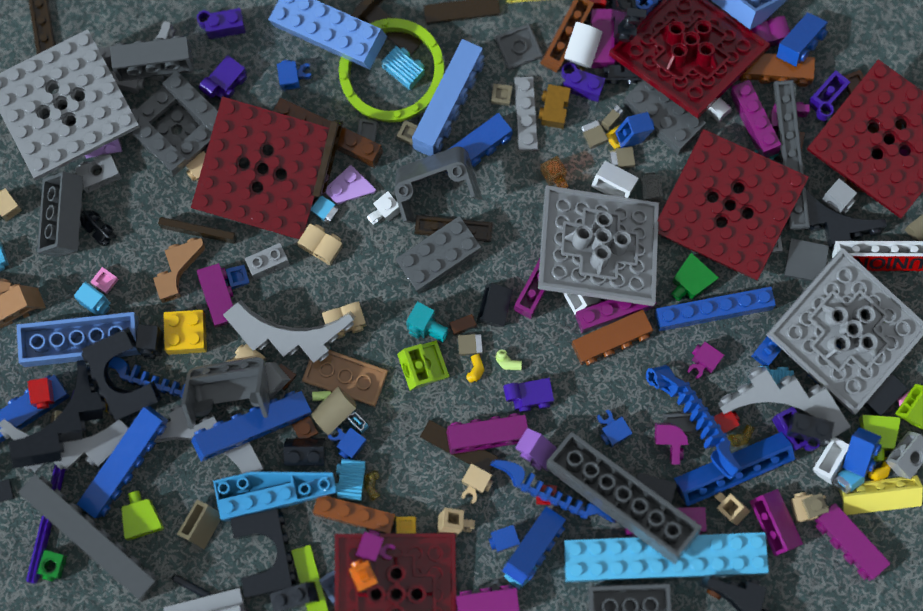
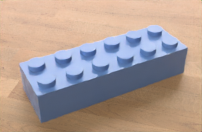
M278 0L268 19L275 27L369 70L387 38L382 29L317 0Z
M464 39L461 40L412 136L413 149L428 156L441 152L443 138L449 136L452 129L450 127L452 120H457L460 113L458 111L461 104H465L468 98L467 91L469 88H473L476 82V73H480L484 66L483 48Z
M135 312L17 324L19 363L23 367L77 362L83 360V347L128 327L136 342L139 324L138 316ZM135 346L134 348L129 349L123 353H120L114 357H124L141 354Z

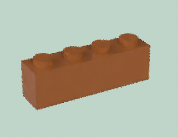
M573 0L540 64L554 72L558 71L565 59L564 56L575 23H584L594 4L592 1Z
M764 53L739 78L742 82L759 80L762 84H768L771 81L793 80L794 83H797V86L806 87L808 84L811 85L814 80L815 57H807L804 62L801 61L795 67L777 58V54Z
M640 310L573 340L571 345L580 364L586 363L589 366L597 362L596 358L604 356V358L610 357L615 354L614 350L619 348L625 350L633 346L632 342L639 340L643 342L649 339L653 329L644 310Z
M329 496L317 498L313 510L314 516L366 530H373L381 534H391L396 519L395 514Z

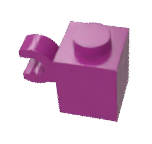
M704 342L702 346L698 344L692 352L694 355L692 361L696 364H692L688 368L687 373L696 369L698 371L697 380L702 376L704 369L711 374L724 354L707 342Z
M369 530V532L363 533L355 556L371 562H375L378 555L386 560H391L392 557L386 555L385 551L387 548L394 550L395 546L386 544L381 547L384 538L380 537V533Z

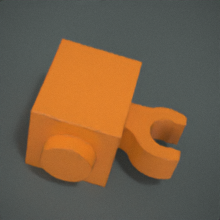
M360 559L351 564L352 568L349 569V572L358 592L378 583L368 561L363 562Z

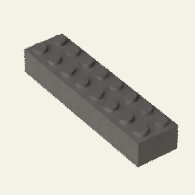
M570 432L547 460L546 469L675 565L700 533L701 526L573 432Z
M34 474L18 493L142 602L158 584L155 581L157 577L147 568L142 570L140 568L142 563L133 555L130 557L125 555L127 550L117 541L113 544L110 541L112 537L101 528L98 531L95 528L98 524L88 515L85 517L81 516L80 514L83 511L72 501L68 504L66 502L68 498L57 488L53 491L51 489L53 484L41 475L38 478Z

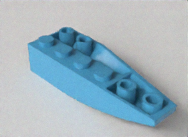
M248 472L213 481L220 520L226 522L230 521V518L272 509H281L337 493L334 475L329 472Z

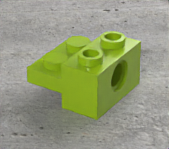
M437 340L405 348L397 354L410 391L449 377Z

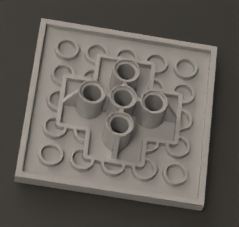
M88 29L0 73V114L35 181L140 128ZM59 89L57 93L52 94L53 90ZM85 96L82 101H77L79 97ZM67 105V108L60 110L61 106ZM50 113L48 118L43 119L45 114ZM71 121H76L73 126H68Z
M546 185L538 289L654 306L656 303L659 203Z
M842 248L766 335L820 385H824L835 399L855 415L922 338L923 321ZM861 311L866 313V320L862 319ZM834 312L839 314V321L834 319ZM849 325L854 328L853 335L848 331ZM864 339L868 341V348L863 345ZM836 340L841 342V349L837 348Z

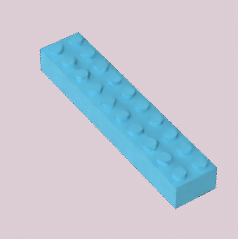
M765 532L698 535L676 565L638 537L564 540L565 583L710 577V575L717 577L765 575L768 573Z

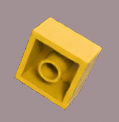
M203 310L164 312V348L168 355L207 352L206 314Z

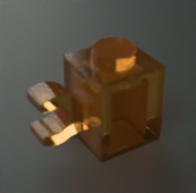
M558 155L541 164L540 171L549 186L556 183L557 187L560 188L569 187L564 179L566 178L567 170Z

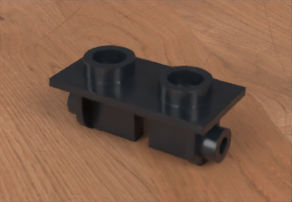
M608 64L604 66V74H607V77L603 78L609 84H617L619 80H626V83L634 84L638 83V80H642L626 67H624V72H621V65Z
M82 211L84 215L80 217L81 226L88 233L95 229L96 231L92 237L100 245L107 246L110 243L109 238L117 237L113 233V228L106 223L104 224L100 220L101 216L96 211Z

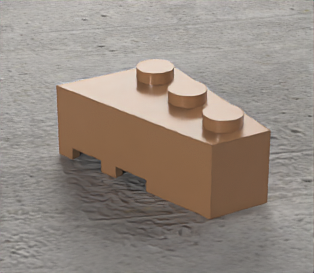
M14 284L9 287L8 291L0 293V328L12 324L14 319L22 315L24 318L30 316L28 312L40 309L42 311L46 309L38 288Z

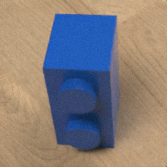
M648 112L628 116L615 131L620 147L625 148L641 144L654 130V122Z
M859 427L852 435L842 468L862 477H865L869 471L872 472L876 465V461H874L875 455L878 456L882 447L879 444L881 436Z

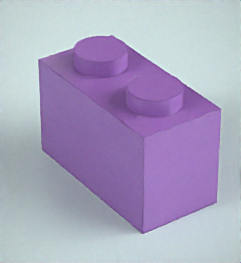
M529 428L526 429L515 447L521 453L520 457L528 462L531 461L530 465L539 471L541 468L548 471L546 469L547 460L557 449L542 434Z

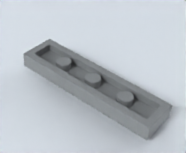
M515 77L519 151L538 150L533 77Z

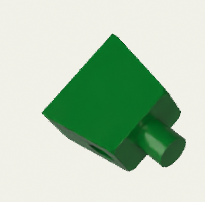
M691 253L672 281L677 287L671 295L677 301H680L685 295L693 300L715 284L719 277Z

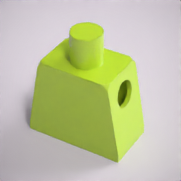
M915 384L895 414L919 429H923V385Z
M862 415L859 417L861 428L881 436L879 444L882 447L878 456L875 455L874 461H884L885 451H892L895 448L901 421L900 417Z
M139 491L128 493L130 504L122 507L125 539L129 541L164 530V526L150 499L142 500Z

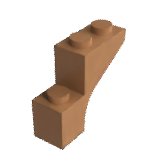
M191 238L185 244H174L169 246V249L164 250L171 272L164 271L153 278L162 303L181 297L179 292L180 277L205 250L202 238Z

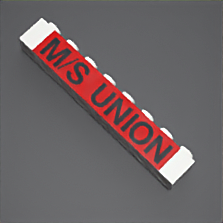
M835 241L832 258L840 249L844 248L868 271H923V241Z

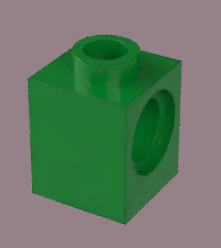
M44 550L37 573L43 575L42 579L54 582L55 578L61 580L67 556ZM51 562L56 563V569L53 572L48 571V565Z

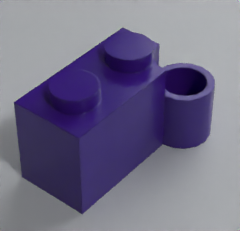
M241 8L214 13L203 10L197 15L199 26L206 29L209 39L246 33ZM208 17L207 21L201 22L202 18Z
M227 55L212 74L202 80L199 89L210 98L214 96L220 100L222 96L231 98L238 84L242 85L246 80V69Z
M566 62L562 66L561 72L562 78L565 79L563 87L571 88V94L598 102L606 79L579 70L572 62ZM569 68L572 69L574 72H572L571 74H566L564 70Z
M836 70L816 91L808 103L816 111V116L821 121L830 119L834 112L833 104L850 84V81ZM821 110H828L829 114H823Z
M550 378L523 383H510L503 386L506 402L513 401L515 411L519 410L520 413L529 412L532 407L537 406L539 409H546L551 407L550 404L554 403Z
M795 407L777 414L772 419L778 432H782L792 444L794 452L802 448L811 452L820 446V444H816L815 447H812L808 444V441L786 436L790 417L795 412L797 413Z

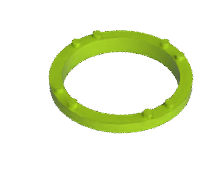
M399 18L374 21L370 24L382 29L384 33H407L421 40L429 48L434 58V77L425 95L415 104L396 111L379 110L367 105L355 94L350 79L352 61L341 57L339 63L341 87L351 105L368 118L381 122H400L411 119L427 109L445 73L441 49L435 38L425 28L412 21Z

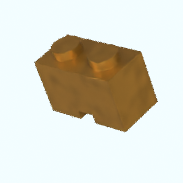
M548 84L547 90H543L542 101L545 102L544 108H540L538 119H542L541 125L564 129L567 109L563 108L568 107L571 88Z

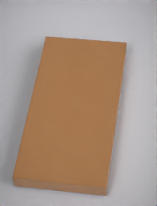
M331 350L328 351L329 355L321 362L316 360L313 363L311 359L309 360L302 382L333 392L339 386L353 400L376 407L389 370Z

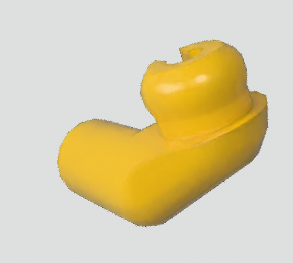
M480 354L470 357L474 367L470 373H467L466 377L471 383L479 381L485 370Z
M885 457L880 468L868 472L870 479L880 481L889 476L891 467L885 462L887 457Z

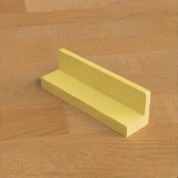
M915 475L911 479L898 477L882 479L880 481H865L847 494L839 489V493L843 500V512L846 515L922 506L923 486L918 476Z

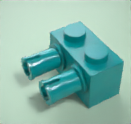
M417 301L406 321L409 334L417 339L419 337L425 338V336L429 335L444 343L449 333L447 332V327L434 321L435 310Z

